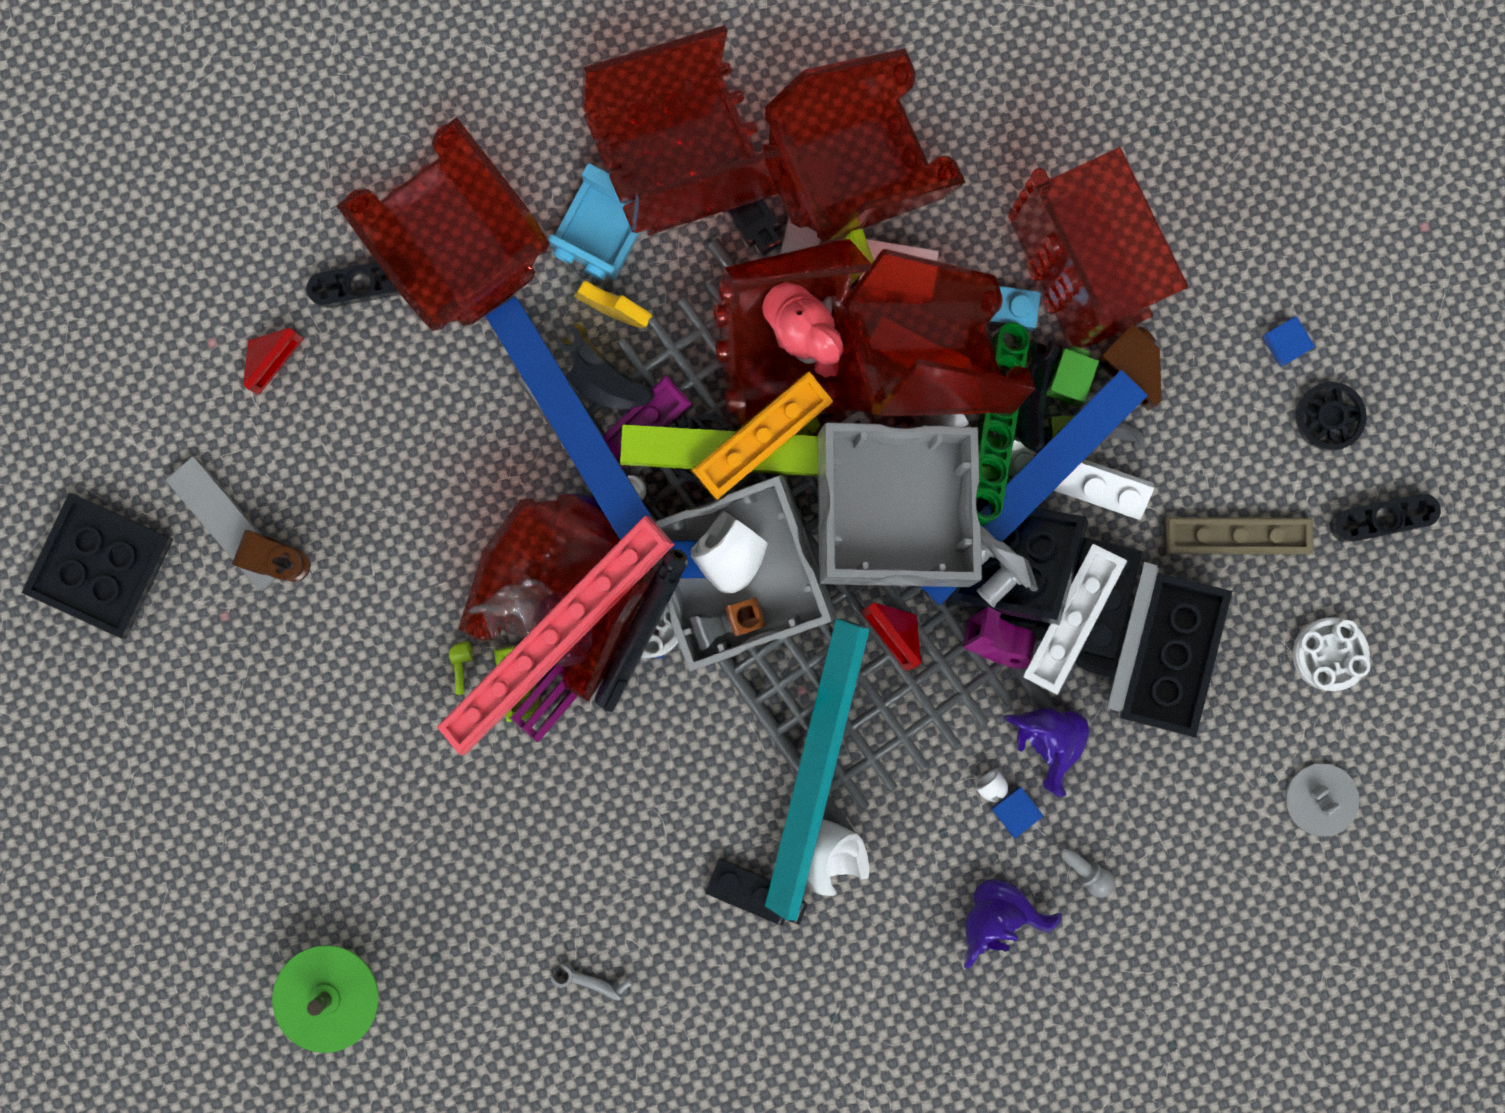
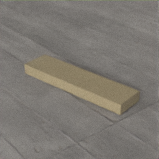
M1166 517L1164 518V554L1312 555L1314 554L1313 518Z

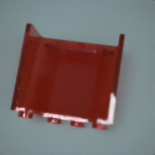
M905 48L805 69L765 106V120L770 125L769 143L763 144V160L791 223L799 228H810L817 232V237L825 242L847 235L853 230L869 227L945 199L966 183L958 164L952 157L944 155L928 163L900 101L913 88L916 75L914 66Z
M457 117L448 124L439 127L435 132L432 147L439 158L421 168L419 173L403 185L394 188L384 199L380 201L373 191L362 189L352 191L343 201L336 205L404 300L431 331L443 329L448 322L460 321L463 326L477 322L532 281L536 273L532 266L536 258L546 253L550 245L530 210Z
M842 239L724 267L718 289L719 304L713 306L715 325L717 328H720L721 340L715 341V351L718 363L723 364L728 389L725 391L727 410L729 413H734L740 425H745L807 372L814 376L833 400L818 415L871 407V398L854 376L851 366L850 274L871 271V263L851 239ZM788 282L802 286L820 301H823L827 296L832 298L831 316L834 318V329H837L840 333L843 343V353L838 362L837 376L824 378L815 372V363H803L796 356L790 355L785 349L778 346L774 330L764 318L761 308L765 296L773 287Z
M888 249L881 250L847 297L843 311L847 317V330L845 338L841 339L843 353L838 363L851 409L882 416L1014 413L1035 390V385L1029 370L1022 366H1015L1006 376H1001L985 326L1000 310L1003 302L996 276Z
M572 494L558 495L557 500L535 502L533 498L520 499L482 551L458 630L474 639L491 641L500 635L509 622L529 634L620 541L604 512ZM653 568L566 653L572 659L566 666L562 679L565 687L570 692L588 702L590 701L603 680L655 575Z

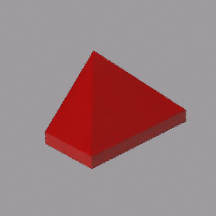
M286 328L248 340L243 386L260 395L304 338L292 329Z
M875 602L860 611L905 671L914 669L921 664L916 614Z

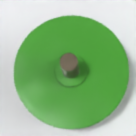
M332 945L311 947L291 958L280 971L275 981L272 995L274 1016L282 1032L299 1047L318 1053L340 1051L360 1040L371 1027L379 1004L377 982L369 966L352 951Z

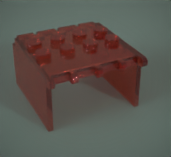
M725 25L583 67L582 108L584 112H587L584 118L593 139L599 140L596 143V147L608 172L614 171L609 175V178L620 203H627L622 209L632 232L635 234L646 230L649 236L777 195L785 189L782 181H775L782 157L780 149L777 148L758 155L756 154L749 135L758 131L756 122L750 121L743 124L735 107L745 97L741 90L729 93L723 77L730 75L733 71L730 63H722L728 32Z
M1121 147L1052 179H1049L1046 171L1042 168L1033 170L1030 179L1027 180L1024 189L1021 190L1018 199L1015 200L1013 207L1008 212V218L1029 259L1026 263L1028 272L1034 282H1040L1045 292L1042 295L1044 305L1051 315L1055 313L1067 340H1070L1074 347L1084 349L1087 346L1088 348L1126 330L1132 324L1137 325L1152 318L1154 315L1149 306L1189 288Z

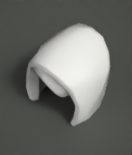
M722 511L707 532L692 547L690 556L705 577L719 591L735 593L746 587L756 575L762 564L768 542L729 513Z
M822 819L807 883L811 890L817 894L835 896L836 890L832 885L830 877L849 874L859 877L860 880L867 879L869 877L868 855L864 842L858 834L837 823Z

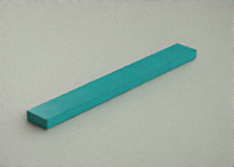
M836 618L765 903V907L785 920H797L869 634V628L846 619Z

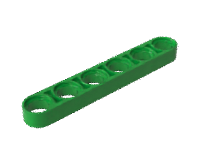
M1014 322L1006 323L993 336L977 426L979 483L976 498L987 500L991 506V514L989 516L982 515L977 511L981 526L995 520L1001 514L1004 504L1030 343L1027 330L1022 325ZM1010 333L1014 335L1018 340V348L1012 349L1008 347L1003 340V334ZM999 365L1009 367L1013 373L1012 381H1006L999 376ZM993 398H1000L1006 402L1008 406L1007 414H1000L994 409L992 405ZM987 431H995L1001 436L1002 447H994L988 442ZM982 464H989L996 470V481H989L983 477L981 473Z

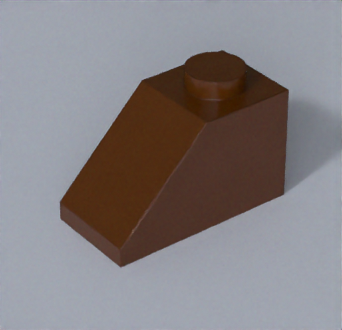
M1132 324L1097 360L1099 361L1098 364L1111 377H1114L1120 370L1127 374L1148 395L1140 404L1149 411L1162 401L1160 348L1154 344L1156 340L1147 329L1141 326L1137 328Z

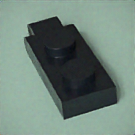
M737 157L706 175V180L749 247L756 244L761 254L765 256L782 245L776 231L781 229L778 221Z
M719 857L705 894L778 925H784V918L765 907L771 879ZM802 901L797 920L788 921L800 925L808 903Z

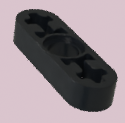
M391 259L317 273L309 279L306 291L308 297L318 306L333 308L406 294L413 287L415 278L413 271L405 262ZM394 269H398L402 274H405V277L399 281L400 285L395 286L390 280L381 281L380 284L383 289L379 290V282L374 273L379 271L381 278L393 276ZM360 274L369 276V289L364 293L353 292L351 288L353 278ZM326 282L330 287L343 285L347 295L343 296V292L337 289L329 291L328 298L324 299L320 294H317V290L322 289V283Z
M1419 494L1337 512L1331 519L1330 530L1337 540L1348 543L1428 527L1439 519L1441 507L1437 499L1429 494ZM1419 504L1422 507L1427 506L1428 513L1423 515V519L1419 515L1405 518V510L1418 508ZM1381 508L1389 509L1394 515L1393 525L1388 529L1382 528L1377 523L1376 515ZM1347 519L1350 521L1366 519L1367 526L1352 529L1351 536L1349 530L1343 531L1342 523L1347 522Z

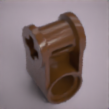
M247 529L244 530L232 562L233 565L248 571L291 582L303 580L307 577L311 567L310 559L303 551ZM286 559L294 563L292 569L284 566Z

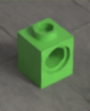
M1069 346L1068 349H1063L1059 360L1052 368L1046 395L1072 406L1085 403L1099 361L1090 358V352L1082 348Z

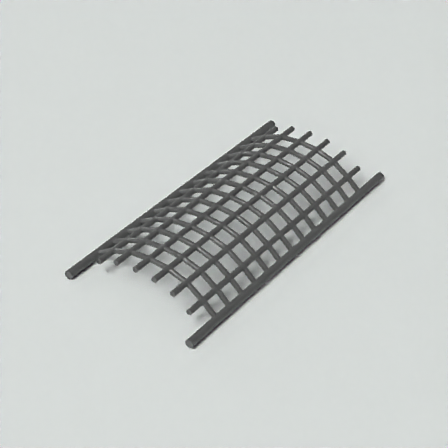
M719 238L710 242L707 248L745 301L732 308L714 281L706 285V289L724 313L704 323L688 299L683 297L678 301V304L696 329L675 343L656 316L648 320V324L666 349L645 364L626 338L621 339L617 343L636 369L627 377L635 382L642 378L651 389L658 383L650 371L672 356L688 378L678 385L684 393L691 387H694L709 408L703 414H711L724 419L735 431H737L723 410L745 396L758 414L765 407L753 390L772 379L780 392L783 393L789 386L780 374L792 367L800 377L810 372L833 400L824 409L830 419L820 424V427L812 436H818L825 423H841L847 419L844 412L809 364L799 361L796 356L790 355L785 349L780 348L788 360L774 367L759 346V344L770 338H773L778 345L774 330L763 315L761 307L764 301ZM750 308L766 329V331L755 337L751 335L738 316ZM729 320L744 340V343L725 353L710 331ZM702 336L718 359L696 373L680 350ZM751 350L766 372L747 383L732 360ZM723 366L739 389L717 403L701 380ZM520 376L517 381L554 431L524 379ZM578 395L600 433L604 435L605 431L593 416L604 406L593 403L588 408ZM630 409L618 410L624 416ZM680 416L674 422L676 427L684 421L683 418ZM695 423L692 424L693 429L699 428ZM628 465L623 470L627 476L637 475L647 466H632L630 468ZM666 467L659 468L670 484L654 497H651L646 490V495L642 500L656 521L666 518L657 505L675 491L688 509L699 507L684 486L688 481L682 476L678 477L672 468ZM691 469L686 471L692 475ZM750 472L719 499L739 491L757 477L761 482L769 480L771 477L768 473ZM802 476L804 480L791 488L793 497L810 487L818 498V480L815 476ZM713 497L711 500H709V501H708L707 503H705V504L711 503V502L716 501V500H715L714 497ZM817 515L806 524L803 523L819 566V544L810 533V531L819 526V515ZM836 585L839 592L830 598L833 607L846 599L861 620L859 625L869 628V633L883 651L881 655L860 668L856 682H859L874 703V706L853 721L848 717L843 738L850 735L865 758L847 770L843 768L837 759L834 771L837 776L832 779L830 787L831 791L843 783L861 810L870 804L851 778L871 765L890 792L895 790L898 785L879 759L901 744L904 745L921 771L927 768L929 763L914 744L911 737L933 722L952 749L960 744L941 717V715L957 703L963 701L981 727L989 722L970 695L984 682L988 681L1005 706L1014 702L995 675L1005 665L994 662L989 666L982 656L963 648L965 632L952 615L961 605L950 603L946 606L943 602L938 606L926 594L938 613L922 625L918 622L919 641L932 657L934 663L913 677L909 671L903 669L860 613L864 607L856 598L854 592L864 585ZM880 585L891 600L885 606L912 613L904 602L922 590L919 586H910L904 592L898 594L893 586ZM966 607L971 616L982 611L981 609ZM944 620L960 643L942 656L927 635V632ZM829 623L820 625L819 628L830 642L833 632L832 627ZM980 630L976 631V636L980 634ZM792 636L769 641L761 648L755 646L747 649L751 655L738 664L735 663L732 657L717 663L792 769L798 774L802 754L800 755L785 732L800 723L806 733H808L810 725L808 716L813 713L815 701L801 709L786 686L806 673L818 690L821 677L814 667L826 659L829 645L810 659H807ZM784 643L800 666L780 679L765 658V655ZM965 650L982 672L966 686L962 684L948 664ZM887 661H890L905 684L882 699L867 678V675ZM755 662H757L772 683L770 687L759 694L756 693L742 673ZM1009 667L1038 709L1051 708L1057 710L1039 685L1023 677L1027 668L1017 669ZM941 670L956 693L935 708L919 685ZM911 691L927 715L904 730L889 706ZM777 692L794 714L781 724H778L764 704V701ZM881 713L896 734V737L873 752L858 731V728ZM828 795L824 811L829 821L855 832L830 795Z

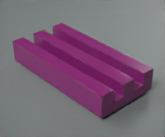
M557 662L509 717L512 722L535 742H539L586 687L582 681H578L572 672H568L560 662ZM559 674L563 679L525 722L521 717ZM570 684L573 688L535 731L532 727Z

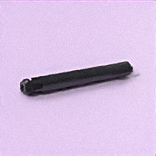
M672 549L664 555L663 562L657 569L603 678L594 700L604 711L613 712L680 581L684 569L688 565L687 556L681 550Z

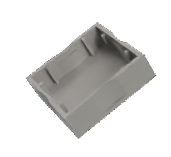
M825 423L818 433L819 584L971 587L981 581V532L976 509V493L979 483L978 427L922 426L912 429H899L881 424Z
M785 475L771 478L728 494L726 497L656 521V524L670 540H699L710 528L716 517L722 511H725L768 542L762 564L756 575L740 591L735 593L721 592L707 578L680 579L668 605L671 623L689 672L733 657L757 645L783 639L829 623L837 617L826 585L819 584V566ZM663 557L652 567L654 575L660 564H662ZM757 597L766 623L765 627L736 637L731 632L717 637L709 648L700 650L689 619L690 617L701 614L705 618H714L725 614V606Z

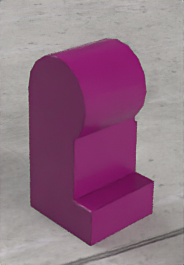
M990 607L968 618L963 648L1011 668L1024 669L1029 667L1033 658L1036 641L1034 632L1024 627L1014 626L1000 619L1001 613ZM980 630V634L976 636V631Z

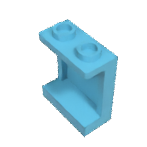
M588 163L581 175L583 183L555 235L550 234L547 241L550 247L554 249L552 254L556 258L568 264H572L573 260L586 266L584 269L586 273L598 280L604 281L605 277L615 281L655 207L654 198L652 195Z

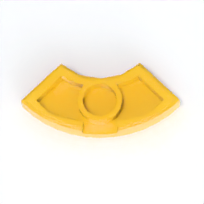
M584 281L573 296L597 311L634 327L645 328L649 323L648 320L652 318L650 312L623 295H614L588 281Z

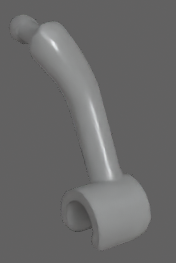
M563 962L561 966L567 971L568 979L560 980L554 973H551L550 976L551 982L556 987L563 988L572 982L596 990L617 1001L621 1000V994L633 985V981L628 977L615 989L606 981L575 972L572 965Z

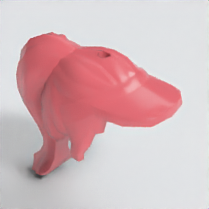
M785 282L773 287L765 296L761 308L764 318L774 330L778 346L797 358H802L803 360L812 358L817 361L814 365V370L824 378L837 376L838 362L843 353V343L840 333L837 329H834V318L831 316L830 310L826 308L822 301L814 297L802 286Z

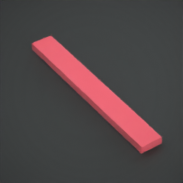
M644 516L437 726L459 755H466L675 545L650 516Z

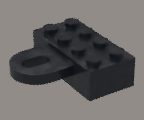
M1157 573L1124 707L1119 718L1196 738L1233 591ZM1132 606L1128 607L1115 660L1081 651L1075 661L1077 666L1087 672L1114 679Z

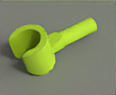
M469 641L455 644L449 652L450 661L454 665L455 694L457 695L464 694L463 663L473 660V652Z

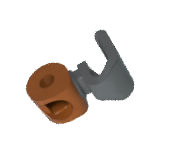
M757 597L725 606V614L714 618H705L701 614L690 617L689 619L700 650L709 648L717 637L731 632L736 637L765 627L766 623Z

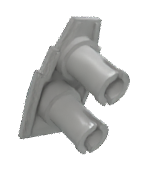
M980 526L981 566L990 557L993 559L996 557L1001 562L999 564L1001 568L981 588L976 590L981 597L992 607H995L1017 583L1019 585L1023 584L1032 591H1037L1038 586L1029 561L1017 555L1007 544L998 541L987 529Z

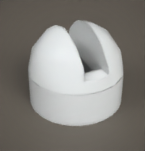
M994 769L979 779L975 789L987 801L997 802L999 798H1004L1007 795L1008 783L1000 771Z

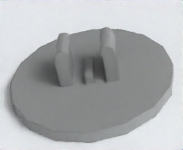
M1313 763L1301 768L1290 779L1285 791V807L1291 821L1300 830L1314 836H1333L1344 831L1354 821L1359 809V792L1354 780L1343 769L1331 764Z

